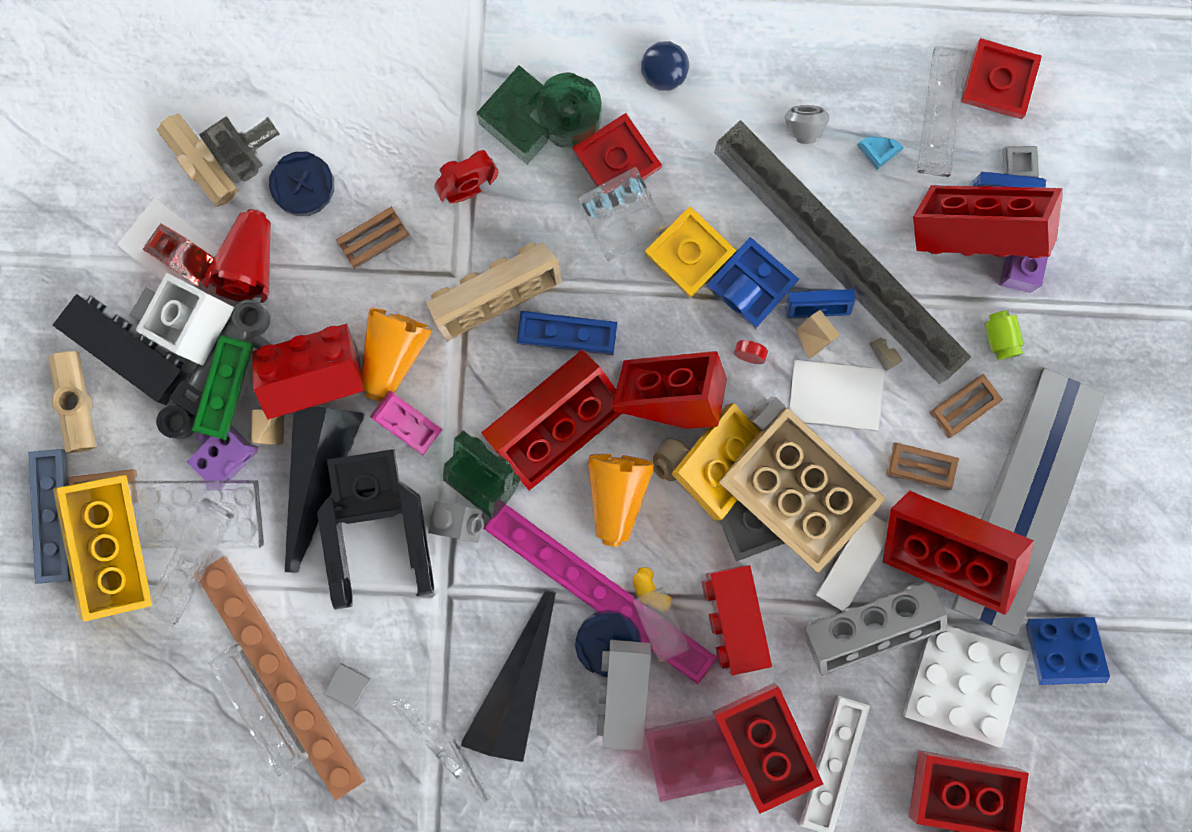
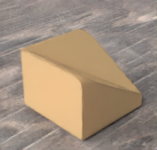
M821 310L811 315L796 329L805 354L809 359L840 336Z
M253 410L251 412L252 443L257 445H282L284 442V415L267 420L263 410Z

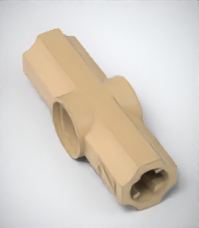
M179 113L164 119L156 130L169 148L176 154L177 162L194 182L197 181L216 207L231 201L239 190L228 174L218 164L220 161L202 139L199 140Z
M64 351L54 353L48 356L54 386L52 404L59 414L65 452L77 453L97 448L90 412L93 407V401L86 390L80 352ZM76 394L78 403L74 409L69 410L68 400L72 395Z

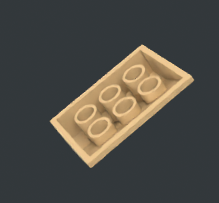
M535 242L527 244L518 250L519 255L509 260L503 257L489 265L490 270L480 275L474 272L460 280L461 285L451 290L445 287L434 292L431 295L432 299L426 303L437 328L448 342L562 283L560 264L549 248L543 242L538 245Z
M786 407L763 431L760 430L719 481L725 489L817 573L822 570L886 500L877 489Z

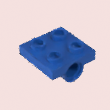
M749 237L710 281L707 288L756 329L794 287L799 278L754 239Z
M1095 617L1028 619L1026 630L1039 685L1108 682L1110 673Z

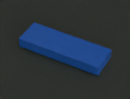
M521 311L517 344L571 351H581L583 349L588 353L614 356L617 322Z

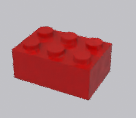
M347 323L339 326H329L322 331L309 335H298L291 340L275 345H264L258 350L252 351L253 390L267 420L364 391L359 352Z
M742 565L705 573L707 580L701 581L705 601H711L714 613L708 614L712 633L719 635L721 646L715 647L719 666H722V669L726 668V671L732 676L773 667L751 565Z
M775 683L712 711L759 814L824 785L779 686Z
M918 750L909 818L919 825L959 832H1021L1029 773L1018 767Z

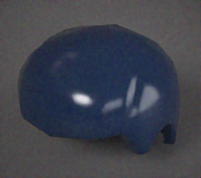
M671 41L655 43L646 50L641 61V73L648 85L658 91H671L680 86L685 81L689 70V60L686 52L681 46Z

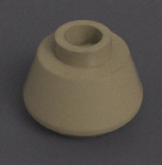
M666 438L663 440L653 456V469L656 475L667 481H676L672 472L691 449L679 439Z

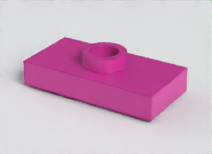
M390 390L370 415V418L421 455L426 453L443 430Z

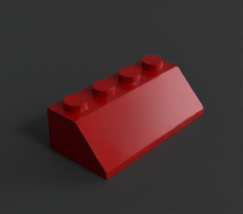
M931 185L913 216L916 251L929 252L931 254L961 253L965 256L991 254L996 257L1015 255L1027 256L1033 259L1050 257L1057 241L1063 189Z
M582 349L482 431L481 434L530 491L622 415V413L614 412L612 409L616 388L601 367Z
M909 491L890 509L882 562L1006 615L1027 572L1034 540Z

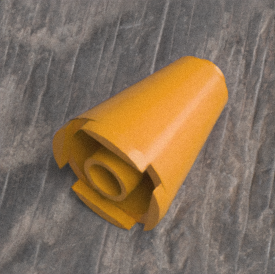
M370 307L367 317L362 380L364 391H366L364 396L381 402L389 390L393 393L396 392L430 338L433 329L409 317L397 313L396 315L389 314L386 316L387 310Z
M612 454L589 455L588 470L596 537L602 539V544L619 547L622 546V542L628 541L631 536L654 471V464L650 460L622 455V458L611 457Z

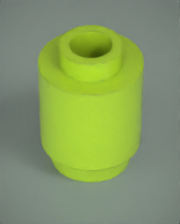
M1009 310L990 314V321L985 322L984 325L991 353H995L997 360L1022 355L1021 346H1024V341L1017 315H1010Z

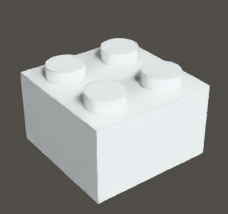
M166 272L136 331L175 354L204 366L234 307Z

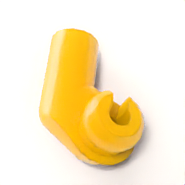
M639 568L637 574L633 576L632 582L638 599L666 613L672 597L656 591L652 580L654 572L650 568Z

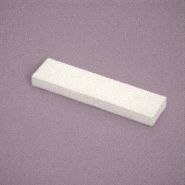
M836 695L816 763V768L824 785L808 791L799 821L800 826L818 832H834L870 705Z

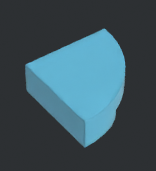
M874 136L865 138L857 144L877 170L904 148L894 139Z

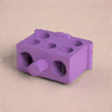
M232 425L228 433L229 443L227 440L198 433L195 437L202 446L192 455L187 463L209 484V490L223 489L258 452V446L251 445Z

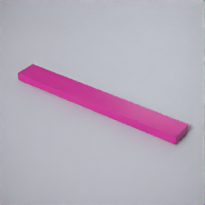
M501 503L483 528L597 612L611 610L621 612L632 619L639 629L642 642L650 643L652 652L695 683H700L717 659L714 654L505 503Z

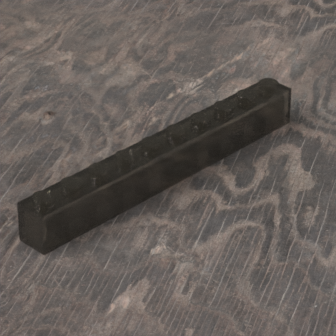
M741 120L717 141L714 153L846 289L855 290V298L938 384L948 380L971 358L967 351Z

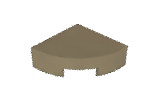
M880 337L869 344L887 371L902 362V358L895 348H888L886 339Z

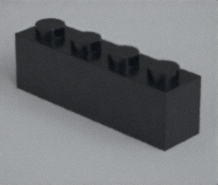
M76 294L52 326L158 403L167 405L171 400L169 399L182 379L186 380L189 376V373L181 368L184 362L170 352H167L165 356L155 349L158 343L142 334L139 337L130 331V328L133 326L131 323L118 314L113 318L104 312L107 306L92 295L86 299Z

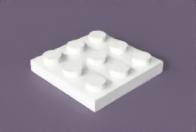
M947 625L946 631L925 638L902 716L1001 748L1029 651Z

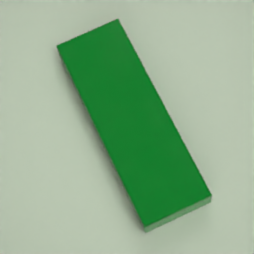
M219 335L192 431L227 440L254 344Z

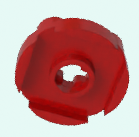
M480 150L459 163L457 161H450L444 164L439 169L441 176L435 182L434 189L442 202H444L445 198H447L449 204L462 202L482 192L479 186L486 180L491 185L497 178L499 171L487 152Z

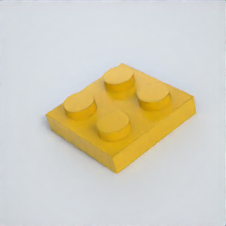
M689 206L645 250L644 254L691 299L737 250Z

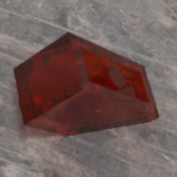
M162 223L159 224L142 248V250L197 286L203 280L204 274L214 258L196 244Z

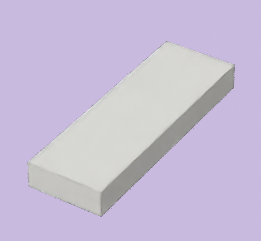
M874 514L867 519L845 543L815 596L842 612L849 607L885 545L888 529L887 522Z

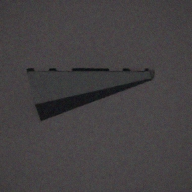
M309 407L293 412L285 572L298 573L300 570V564L307 548L312 542L313 534L318 525L317 511L332 493L327 460L347 457L354 444V438L360 424L363 423L364 413L326 407Z
M544 592L461 743L462 747L492 757L518 762L524 761L556 593Z

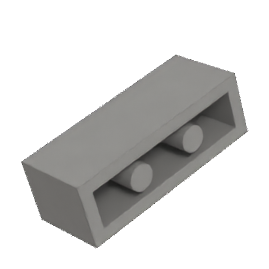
M610 640V650L603 651L601 671L608 672L607 683H600L599 703L605 704V715H598L597 735L603 736L602 748L643 751L651 659L650 643Z

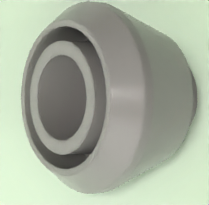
M800 105L789 109L785 114V121L790 135L797 138L796 141L798 143L811 144L816 142V138L823 135L829 121V114L824 108L819 106Z

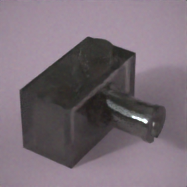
M227 116L199 134L219 165L236 183L241 180H250L258 173V169L263 164L257 157L256 150L280 135L269 117H266L258 125L243 133V131L239 132Z

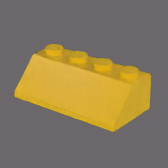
M127 475L53 488L79 619L84 622L152 606Z

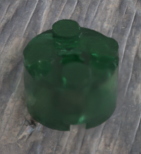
M566 72L557 74L544 83L536 102L537 117L541 131L554 145L558 147H573L600 129L602 101L600 93L592 81L577 76L575 73ZM569 107L572 111L575 112L569 114L568 112H564V108Z

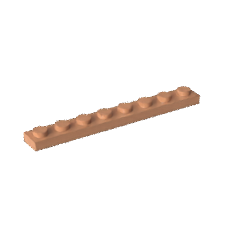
M223 556L196 573L195 576L334 800L336 801L365 782L366 780L228 558Z

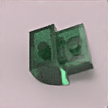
M462 431L454 438L453 456L444 464L443 481L491 519L508 503L520 482V477L514 473V469L505 458L497 457L486 448L479 438L471 437L465 431Z

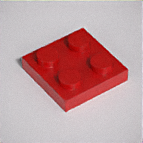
M980 38L976 43L960 102L1022 120L1026 116L1042 56Z
M624 113L572 147V151L601 194L638 176L640 181H643L662 168V164L627 113Z

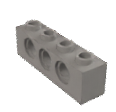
M931 583L913 584L900 593L891 596L883 595L867 605L850 607L834 617L828 619L820 618L813 621L809 626L805 627L806 641L821 676L946 631L947 613ZM902 612H910L913 615L910 617H902L899 614ZM878 623L882 625L877 629L867 627L869 624ZM842 634L850 636L847 640L836 639L837 636Z

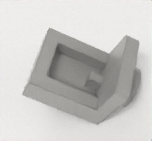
M771 396L768 400L764 397L751 410L753 416L749 420L759 431H763L786 406L777 397Z
M435 501L428 533L478 543L484 526L485 512L466 506Z

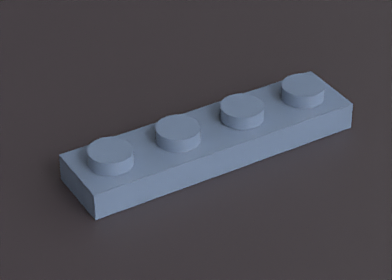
M65 449L30 451L28 453L35 584L71 581L53 488L68 485Z

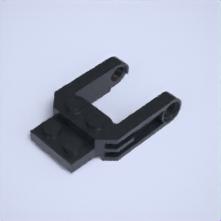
M395 449L328 459L332 493L317 511L330 598L334 610L353 606V594L342 523L351 524L394 517L399 513L403 515L410 566L415 570L417 582L416 596L434 594V580L420 494L399 480Z

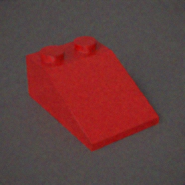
M712 351L624 360L612 403L613 411L684 429L718 427L727 383V377L718 352Z

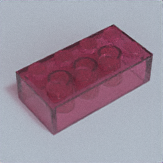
M714 715L645 729L660 802L745 784Z

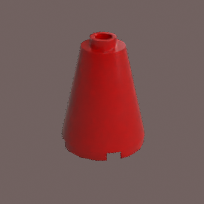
M248 209L247 212H242L238 215L204 274L202 282L207 289L209 284L217 288L215 294L237 302L261 298L260 303H264L268 299L271 222L263 212Z

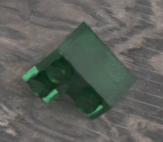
M518 65L476 113L479 125L527 165L548 142L547 130L529 116L545 98L544 85Z

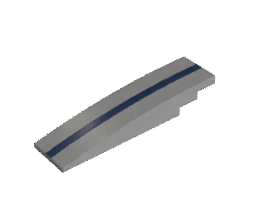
M1045 367L1042 368L981 518L984 521L1034 540L1027 572L1006 615L959 595H956L952 610L1010 635H1018L1072 493L1105 395L1104 392Z

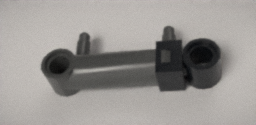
M254 300L240 301L234 307L232 317L220 335L254 344L253 347L257 350L264 345L271 344L260 336L270 325L269 312ZM257 310L259 314L258 321L254 325L246 326L244 322L245 314L248 311ZM217 341L204 366L198 364L188 379H182L169 399L177 405H169L159 412L156 425L164 436L173 439H186L194 433L192 428ZM181 414L184 424L180 430L173 431L170 426V420L174 415Z

